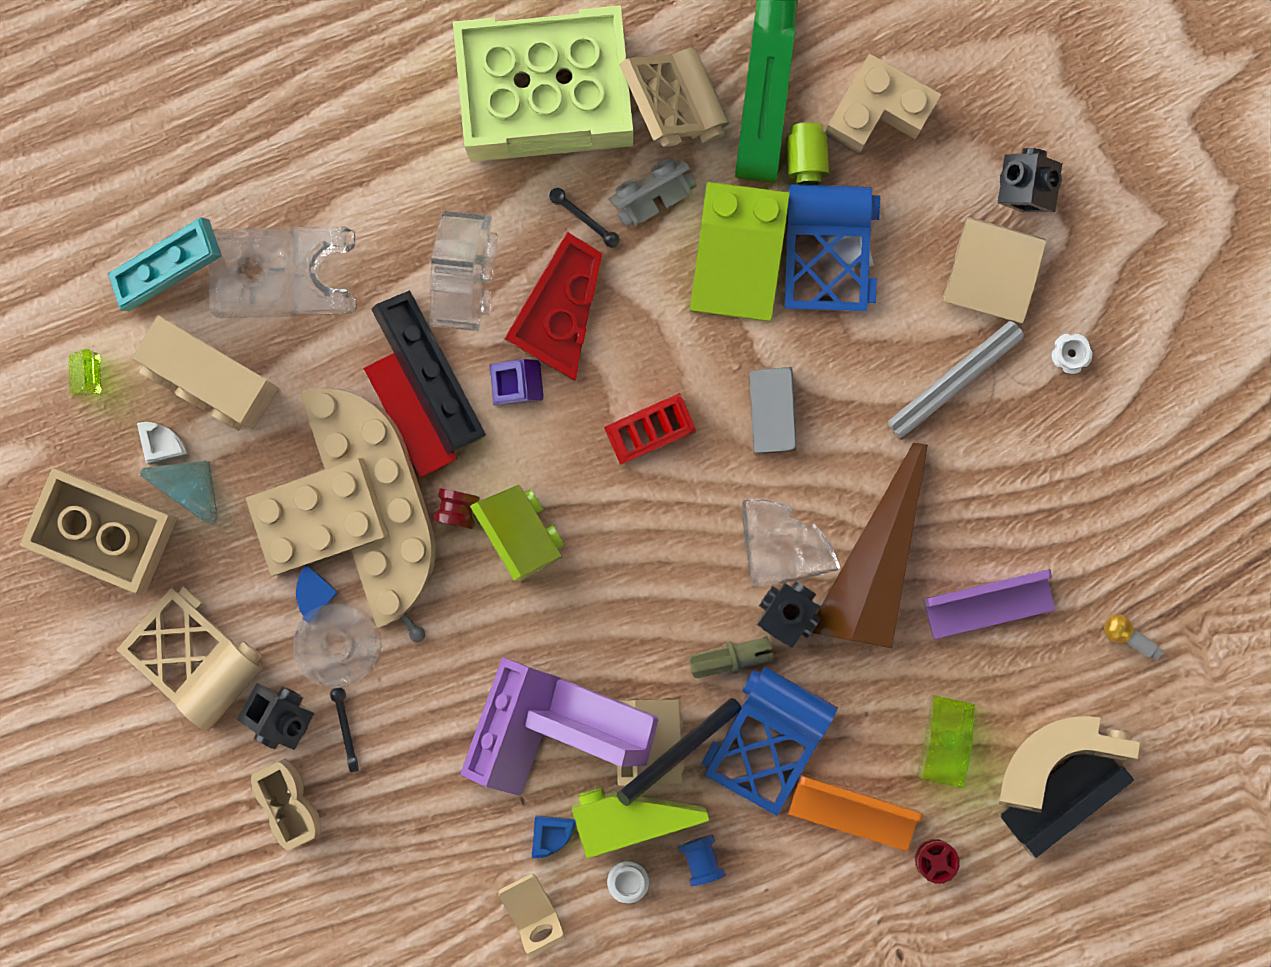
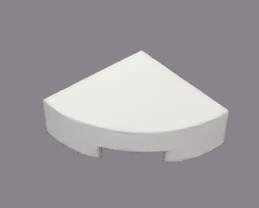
M827 235L823 239L830 244L837 236ZM844 236L832 249L845 263L851 264L861 255L862 236ZM871 252L869 256V267L874 266ZM861 261L854 267H861Z
M153 422L137 423L147 464L189 455L182 439L171 429Z

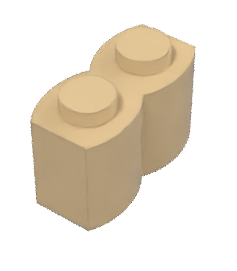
M285 758L251 774L253 793L259 804L269 812L271 831L277 842L285 850L289 851L321 834L319 814L314 805L303 796L304 788L301 776L289 760Z

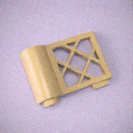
M687 48L672 55L628 58L619 64L653 141L660 140L662 146L667 147L681 143L680 137L690 136L692 140L701 139L702 144H707L725 135L723 128L729 124V121L696 48ZM642 76L648 81L647 84L643 81ZM659 92L667 99V102L659 96ZM659 114L665 119L664 125L659 117Z
M171 587L118 647L117 651L164 693L187 719L198 728L208 732L263 670L262 666L258 663L262 656L245 641L238 646L198 610L203 603L186 587H183L179 592ZM173 602H176L184 610L185 628L164 630V613ZM192 618L202 627H193ZM156 623V630L149 631L150 628ZM208 632L219 642L208 656L194 657L193 633ZM185 634L186 657L165 659L164 635ZM157 636V659L142 660L132 651L143 637ZM194 662H202L194 671ZM186 663L187 680L175 691L166 682L165 664ZM158 665V674L149 666Z

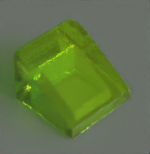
M82 349L70 354L68 357L70 394L74 396L100 394L102 392L100 355L90 349Z

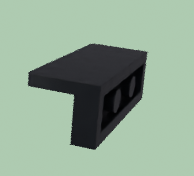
M1076 755L1048 776L1040 813L1008 807L1000 814V818L1029 855L1037 858L1135 780L1125 767L1117 765L1114 759L1094 755Z

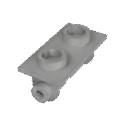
M669 158L656 164L651 169L652 174L642 180L631 179L618 186L615 190L617 194L608 199L617 209L624 208L618 212V216L624 226L627 227L633 224L635 227L659 213L653 201V198L660 196L664 206L668 208L691 195V190L697 187L689 172L682 175L683 172L690 169L689 166L680 158L675 161Z

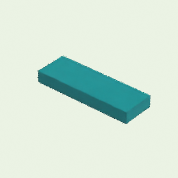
M198 218L109 272L108 275L119 309L128 312L222 257L210 219Z

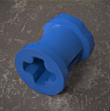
M714 835L699 837L678 845L680 852L685 853L692 875L689 879L690 886L706 884L726 876L725 870L719 868L712 846L715 842Z

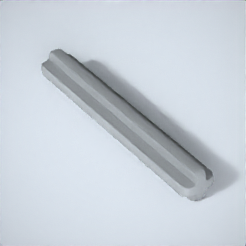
M1013 321L1006 323L888 421V425L893 433L899 438L906 436L1024 338V334L1019 326Z

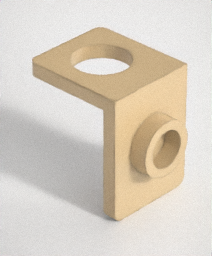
M532 873L498 891L499 898L519 931L525 952L529 958L566 939L558 914L535 874ZM553 929L546 939L540 942L532 941L533 937L541 930Z

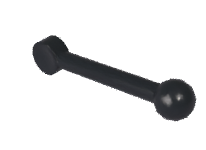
M554 188L551 190L549 198L554 205L564 206L604 238L603 241L607 247L613 248L619 244L620 238L617 233L608 232L566 198L563 189Z
M334 687L330 692V698L336 703L347 754L348 768L350 773L359 771V765L354 752L344 705L346 692L342 687Z

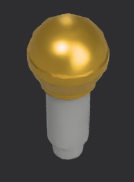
M1116 614L1106 621L1104 631L1110 641L1126 643L1144 656L1151 657L1154 660H1158L1162 655L1163 650L1155 642L1136 631L1129 618L1125 615Z

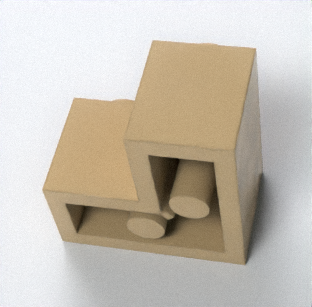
M868 54L831 118L825 133L831 139L858 154L863 150L879 120L916 139L941 94L877 57Z

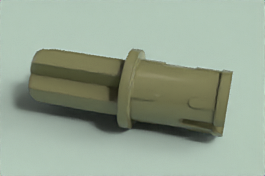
M764 636L760 639L734 645L729 641L726 642V647L692 654L689 656V665L694 678H702L731 670L733 674H737L740 668L774 662L773 653L769 651L772 649L768 636Z

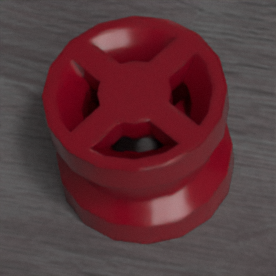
M440 488L438 497L441 500L440 508L434 512L432 521L473 529L475 521L471 517L473 511L470 506L478 502L480 497Z
M930 839L923 842L917 848L915 866L927 881L935 884H944L951 881L957 875L960 859L956 850L947 842L940 839Z

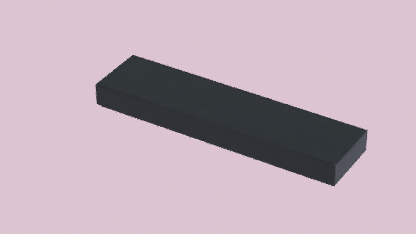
M406 291L376 304L371 310L447 454H451L485 437V431L411 291Z

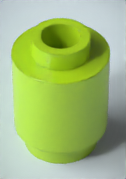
M799 123L790 126V135L786 137L788 177L797 179V184L799 185L821 184V178L829 175L828 135L823 133V125L820 123Z

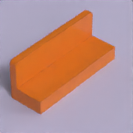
M801 774L797 780L787 812L789 815L907 852L917 821L921 822L923 814L918 810Z

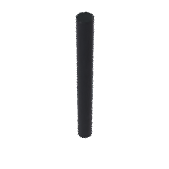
M734 698L728 699L617 792L619 801L625 806H629L737 715L741 710L739 702Z

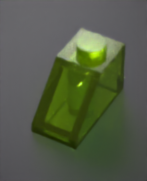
M933 695L917 777L926 781L964 788L972 750L975 704Z

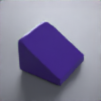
M520 359L489 364L493 405L543 400L541 364L539 360Z

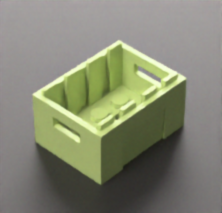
M621 5L579 9V14L498 22L495 21V18L453 22L464 147L470 162L633 146L629 85L619 65L626 60ZM562 69L569 70L572 73V80L567 84H561L556 79L557 73ZM524 73L530 77L531 81L527 87L519 88L515 85L514 79L518 74Z

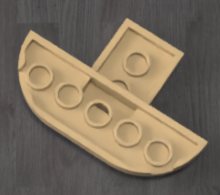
M313 389L301 392L300 395L325 470L245 498L270 576H276L351 550L376 627H384L400 619L419 601L428 578L433 572L435 563L434 531L406 444L391 417L377 404H373L354 392L341 389Z

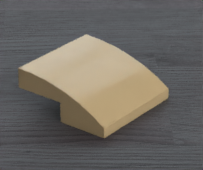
M967 217L955 253V261L943 301L1023 323L1047 240Z

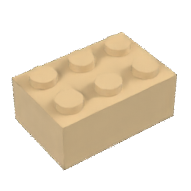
M159 315L132 357L133 360L142 364L139 373L168 389L174 383L179 386L174 394L203 410L209 404L214 407L211 416L238 431L242 425L254 430L279 388Z
M52 468L19 546L135 594H146L177 517L66 471Z

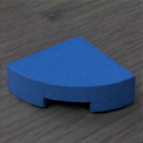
M306 565L297 581L296 600L303 617L309 623H312L339 592L309 565Z
M535 816L532 858L548 857L563 848L573 835L576 826L575 819Z

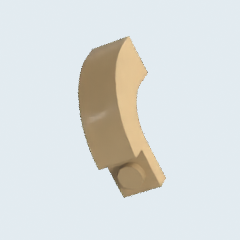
M1078 716L1050 723L1028 737L1013 755L1005 772L999 805L1040 813L1047 778L1060 762L1076 755H1094L1135 763L1138 759L1140 742L1131 741L1132 734L1118 730H1107L1106 736L1098 734L1101 720L1099 717Z

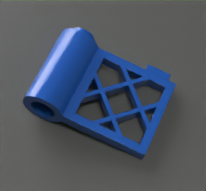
M789 184L785 308L867 311L868 303H876L877 278H869L871 220H879L880 195H872V187ZM796 234L814 235L825 247L808 264L795 252ZM820 235H833L837 237L828 244ZM844 236H862L861 255L848 266L832 247ZM829 251L845 269L832 282L826 285L810 267ZM796 259L804 268L794 276ZM861 261L859 278L852 268ZM806 271L823 288L811 301L793 300L794 282ZM849 273L860 285L859 302H841L830 289L843 276ZM827 292L835 302L818 300Z
M764 667L761 673L755 670L751 672L742 689V692L748 696L721 745L713 741L701 764L708 767L704 774L706 777L777 816L816 746L829 728L838 707ZM747 715L764 724L767 739L744 745L740 728ZM770 727L782 735L773 737ZM737 737L739 746L729 749L734 738ZM792 739L805 746L797 761L783 765L780 764L775 743ZM770 745L775 767L752 773L746 751ZM741 752L747 771L746 775L730 778L717 771L724 757ZM793 769L785 782L783 771ZM778 773L782 789L776 800L772 802L758 794L754 779ZM749 781L751 789L747 788L746 786L740 783Z

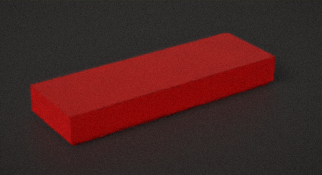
M394 353L363 368L386 413L391 417L402 434L409 457L420 478H424L458 460L454 452L447 454Z

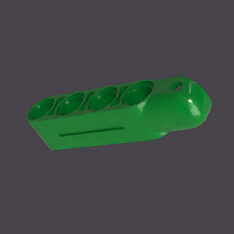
M798 0L756 1L735 178L776 183Z

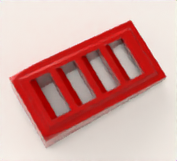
M680 393L604 427L620 465L696 433V428ZM669 408L673 409L681 427L676 431H673L665 413V410ZM656 414L665 432V436L658 438L649 418ZM639 421H642L650 440L645 445L642 444L634 425ZM625 427L635 447L634 450L629 452L619 430Z

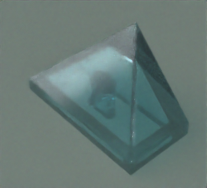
M209 461L143 468L139 473V476L204 522L214 524L218 519Z

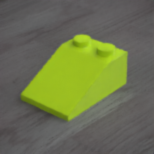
M707 182L690 311L771 322L789 192Z
M518 484L470 506L514 581L522 582L562 558L558 549L565 546L553 524L546 528L537 513L544 509L532 489L524 492Z
M603 786L579 793V801L575 802L572 807L586 858L709 821L706 808L702 805L641 795L629 806H625L617 797V792L619 791L605 793Z

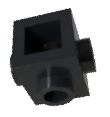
M1023 148L1022 154L1005 155L1000 175L998 204L1019 212H1055L1058 191L1062 182L1061 171L1063 163L1048 158L1047 151L1036 148Z
M797 581L794 582L792 587L783 583L777 589L772 585L759 604V607L765 611L755 625L789 648H793L801 635L808 639L821 620L815 614L820 607L813 602L816 594ZM788 604L796 608V616L792 620L786 619L783 614L784 607Z
M256 683L237 720L255 732L254 739L261 744L275 750L279 744L295 750L300 739L306 733L315 713L301 704L304 697L295 691L281 686L279 692Z

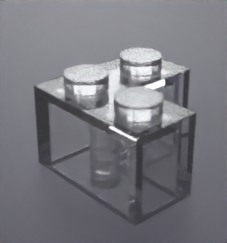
M442 210L431 258L429 326L479 331L482 315H490L492 291L485 290V282L491 283L493 258H496L498 247V233L491 232L492 216Z

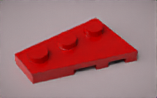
M566 232L503 339L569 379L576 381L582 344H584L587 330L586 325L603 253Z

